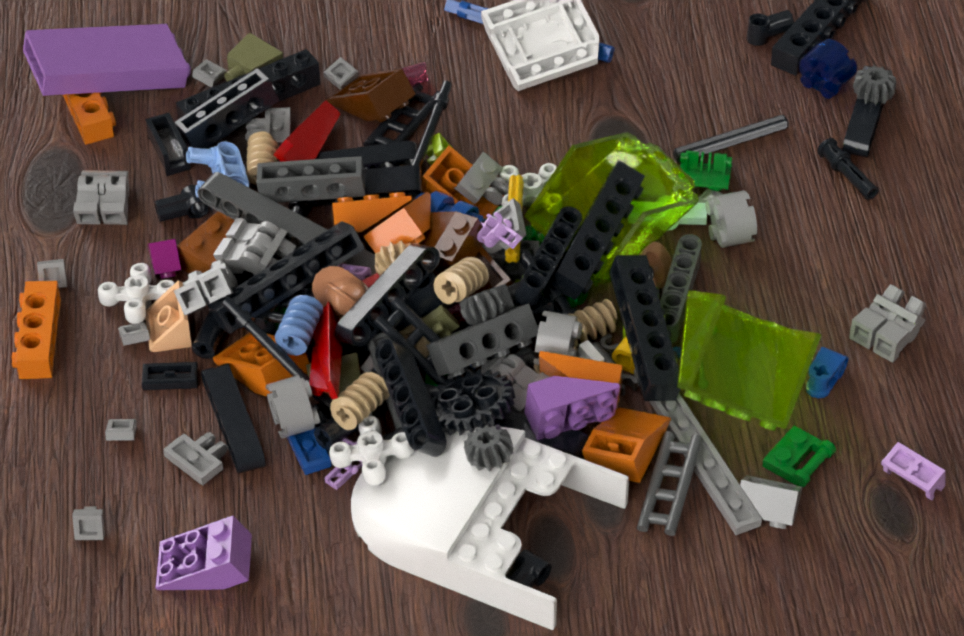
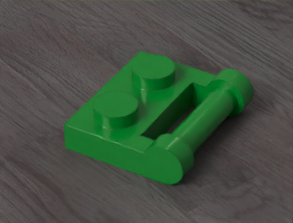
M793 425L763 459L762 467L794 485L805 487L809 483L810 476L826 458H830L836 452V447L831 441H822ZM811 451L816 452L802 469L795 470Z

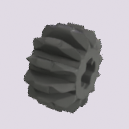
M875 64L871 68L864 66L863 70H858L855 75L854 93L857 94V99H864L865 104L873 102L875 106L878 102L886 104L887 100L892 99L895 93L896 77L893 76L892 70H885L884 66L880 68L876 67Z
M487 423L484 428L476 426V432H469L467 440L464 441L467 461L471 466H475L478 471L487 468L490 472L493 467L501 469L502 463L510 462V455L513 454L514 447L507 429H502L499 424L491 427Z

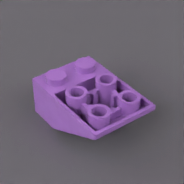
M552 376L528 384L524 413L537 440L543 438L551 439L571 429L579 430L585 427L586 424L609 420L615 415L620 386L618 383Z
M230 516L160 541L155 588L157 590L226 589L249 581L252 534L234 516Z

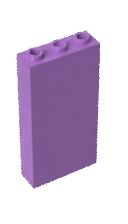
M167 24L26 30L23 52L43 96L185 88L187 77L190 76V65L186 63L182 49L178 47L175 35L171 33Z

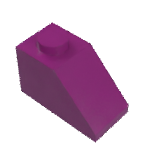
M170 239L148 243L147 246L154 275L160 274L161 279L176 276L175 271L181 270L176 240Z

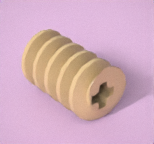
M266 131L253 133L247 142L246 174L248 181L257 185V164L278 162V159L273 154L279 148V144Z
M466 257L435 278L434 291L443 303L449 305L454 302H460L486 285L489 279L488 269L480 259Z
M604 299L602 303L596 302L593 306H586L583 310L575 311L574 314H567L577 316L578 322L583 323L581 343L588 340L587 335L591 340H596L597 332L603 337L606 335V327L611 333L616 331L617 313L609 299ZM575 339V345H574L576 348L578 347V340H577V339Z
M365 372L352 385H349L345 391H342L337 399H333L330 410L339 426L345 430L355 429L357 424H360L364 418L376 410L377 406H380L384 400L389 398L390 394L384 379L376 373Z

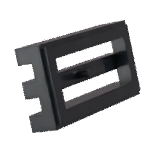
M198 362L143 364L142 389L197 388Z

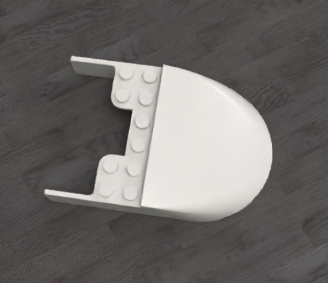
M508 427L501 428L507 429L514 449L513 454L510 455V462L502 463L501 469L493 467L490 472L487 468L478 471L475 466L470 465L464 450V441L468 438L469 430H465L460 436L458 431H455L452 435H448V432L445 431L446 448L438 457H432L414 450L412 456L406 459L397 458L395 455L386 456L387 459L384 464L386 475L384 481L379 485L367 484L361 473L356 481L351 497L352 521L358 537L361 536L368 545L369 551L376 557L398 569L551 630H554L556 626L557 599L512 581L505 576L521 550L520 538L502 529L525 490L538 495L549 496L554 494L562 485L623 509L628 504V476L525 438L524 430Z

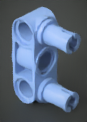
M224 141L209 149L188 147L186 153L187 163L208 165L211 167L212 173H222L249 188L246 167L235 144ZM198 180L195 188L196 197H198L197 191L204 184V181Z

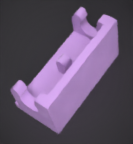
M899 442L881 462L886 473L891 474L893 471L925 491L926 497L930 500L934 499L936 489L942 491L945 487L944 469Z

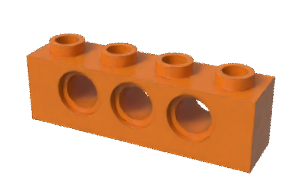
M101 92L63 95L85 145L114 137L113 126H116L115 117L112 111H107L109 110L105 96H100Z
M26 281L24 292H21L19 295L22 312L17 313L19 332H15L14 335L17 352H12V367L17 368L19 379L52 378L61 302L58 281Z

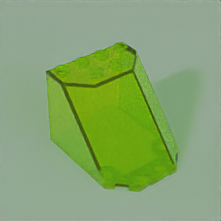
M628 132L572 145L524 215L531 222V226L535 230L546 236L563 207L571 206L579 210L583 221L609 172L618 160L645 175L641 186L644 187L641 195L636 201L632 200L631 202L634 205L633 210L627 219L622 218L621 223L624 226L617 237L613 236L610 240L614 242L612 249L607 256L602 255L600 259L604 261V264L597 275L592 274L590 277L594 281L593 284L595 286L611 282L609 271L616 255H639L644 248L659 239L699 202L698 194L693 192L695 187L694 180L657 145L650 142L644 144L636 136Z
M689 290L686 299L677 388L685 391L684 396L698 402L702 398V405L723 412L727 408L726 414L749 422L751 418L759 420V426L774 432L776 427L786 429L822 335L815 332L789 329L724 305L727 297L725 295Z

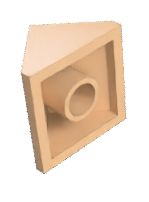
M179 280L146 310V327L150 340H148L149 350L152 352L192 347L188 316L184 315L174 293V290L183 286V283Z

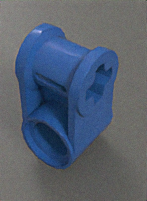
M821 347L815 360L809 367L808 373L810 378L806 384V392L814 398L828 396L838 379L844 374L848 364V356L826 347Z

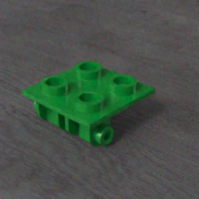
M686 150V153L681 152V165L677 185H683V187L691 189L706 187L713 191L728 190L732 157H727V154L714 153V163L711 164L712 152H709L708 164H704V152L701 153L700 163H698L699 151Z

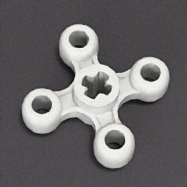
M546 163L540 167L539 174L525 173L522 175L524 182L523 205L535 207L540 204L546 214H558L562 208L561 195L555 191L547 192L544 190L545 187H553L558 183V167L555 164ZM505 165L499 173V177L505 179L507 183H509L510 176L519 175L518 169L513 165ZM508 194L502 198L501 206L508 202Z
M137 263L131 267L130 277L126 279L125 286L120 287L113 282H104L98 288V297L100 303L108 307L116 305L119 301H126L124 305L126 320L129 323L138 324L145 320V309L151 305V300L159 299L175 282L172 280H162L157 285H150L152 280L150 267L145 263Z
M374 416L364 418L359 424L360 436L356 445L336 442L330 447L329 451L331 462L337 468H346L352 461H361L363 465V478L369 485H379L384 481L386 475L384 468L386 456L395 455L397 458L406 459L414 453V449L410 447L404 432L395 434L390 440H383L381 424Z

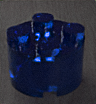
M826 39L816 44L801 59L799 63L802 75L800 81L806 88L812 87L820 91L825 98L831 99L856 75L857 64L854 58L850 60L847 56L849 51L845 46L835 40Z

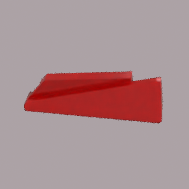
M325 100L284 140L273 155L279 162L316 159L338 120L340 112Z
M327 302L324 307L323 314L320 316L319 323L313 334L316 347H313L309 384L313 395L320 396L323 394L322 392H327L331 399H337L343 348L335 336V327L338 321L330 302Z

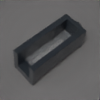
M170 113L145 119L148 139H150L164 167L166 176L191 170L190 163L186 161L188 148Z

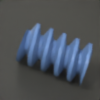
M299 295L290 301L275 334L276 344L285 353L297 356L306 352L307 346L319 323L320 316H322L324 311L320 301L308 295Z

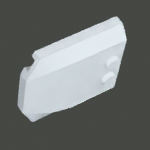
M513 0L481 11L486 33L513 87L517 91L598 64L599 34L581 0Z

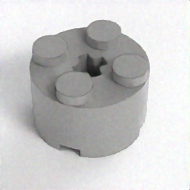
M744 190L713 196L710 200H706V211L711 218L712 224L708 228L711 240H717L722 248L755 241L752 235L757 234L756 214L754 206L748 207L746 199L751 198Z
M544 311L542 315L547 317L546 322L540 321L535 352L544 351L577 357L578 350L574 349L575 339L580 340L583 323L578 322L577 316ZM534 359L535 365H539V359Z
M297 375L266 385V389L272 391V393L267 394L275 425L280 423L281 429H283L278 431L282 439L315 429V424L320 423L317 409L312 407L308 397H312L308 380L305 381L304 378H300Z

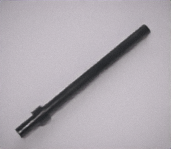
M449 81L443 82L439 93L434 97L432 103L433 110L411 165L421 168L441 114L449 103L448 96L452 88V83Z
M230 297L222 302V305L236 318L235 322L243 330L246 329L292 376L299 375L300 378H304L305 381L308 380L309 382L310 378L254 322V317L247 310L243 311ZM324 392L320 396L312 394L332 416L330 410L332 400Z

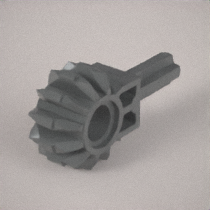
M520 281L510 286H506V284L499 285L462 300L459 304L461 307L460 311L466 323L474 325L494 318L515 307L513 304L516 301L514 294Z

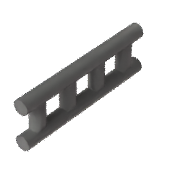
M670 431L664 433L637 530L647 532L650 523L666 525L665 534L675 536L701 446V436L692 435L690 443L674 441V433ZM670 452L686 454L683 467L667 465ZM663 476L678 477L677 489H661ZM657 499L673 501L669 514L653 512Z

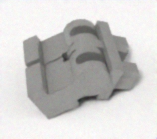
M83 170L78 178V192L73 209L77 224H100L102 216L104 224L127 225L128 171Z
M236 218L226 233L227 238H223L213 256L216 261L222 259L233 274H243L246 270L252 272L255 276L279 261L273 257L274 254L284 258L292 253L296 246L284 238L287 234L286 230L279 229L271 222L263 221L261 224L247 223L245 218Z
M222 259L213 262L210 266L211 269L204 273L196 270L188 274V280L183 282V286L174 290L184 315L195 313L210 303H214L234 293L232 289L238 286L237 279Z
M890 284L882 296L876 295L873 300L874 302L869 308L863 309L852 319L849 339L867 349L874 345V353L894 363L899 357L900 351L916 338L920 327L924 324L925 319L921 316L927 303L911 296L906 307H901L898 304L905 291Z
M509 354L507 357L506 355L498 358L494 357L492 360H487L488 363L481 366L482 374L491 370L492 374L499 371L501 376L507 375L508 380H511L516 396L513 399L515 404L509 407L511 410L520 413L525 412L528 384L549 378L543 372L540 374L536 373L526 366L520 357Z

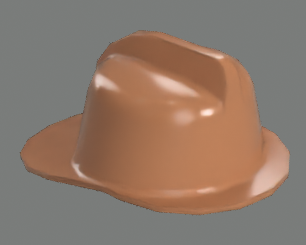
M652 242L639 255H647L649 266H652L654 271L653 280L655 287L661 289L665 286L672 259L667 249L661 243Z
M338 266L323 268L316 274L312 282V292L315 299L320 301L323 307L326 306L327 302H330L335 316L339 319L369 289L364 282L349 271Z

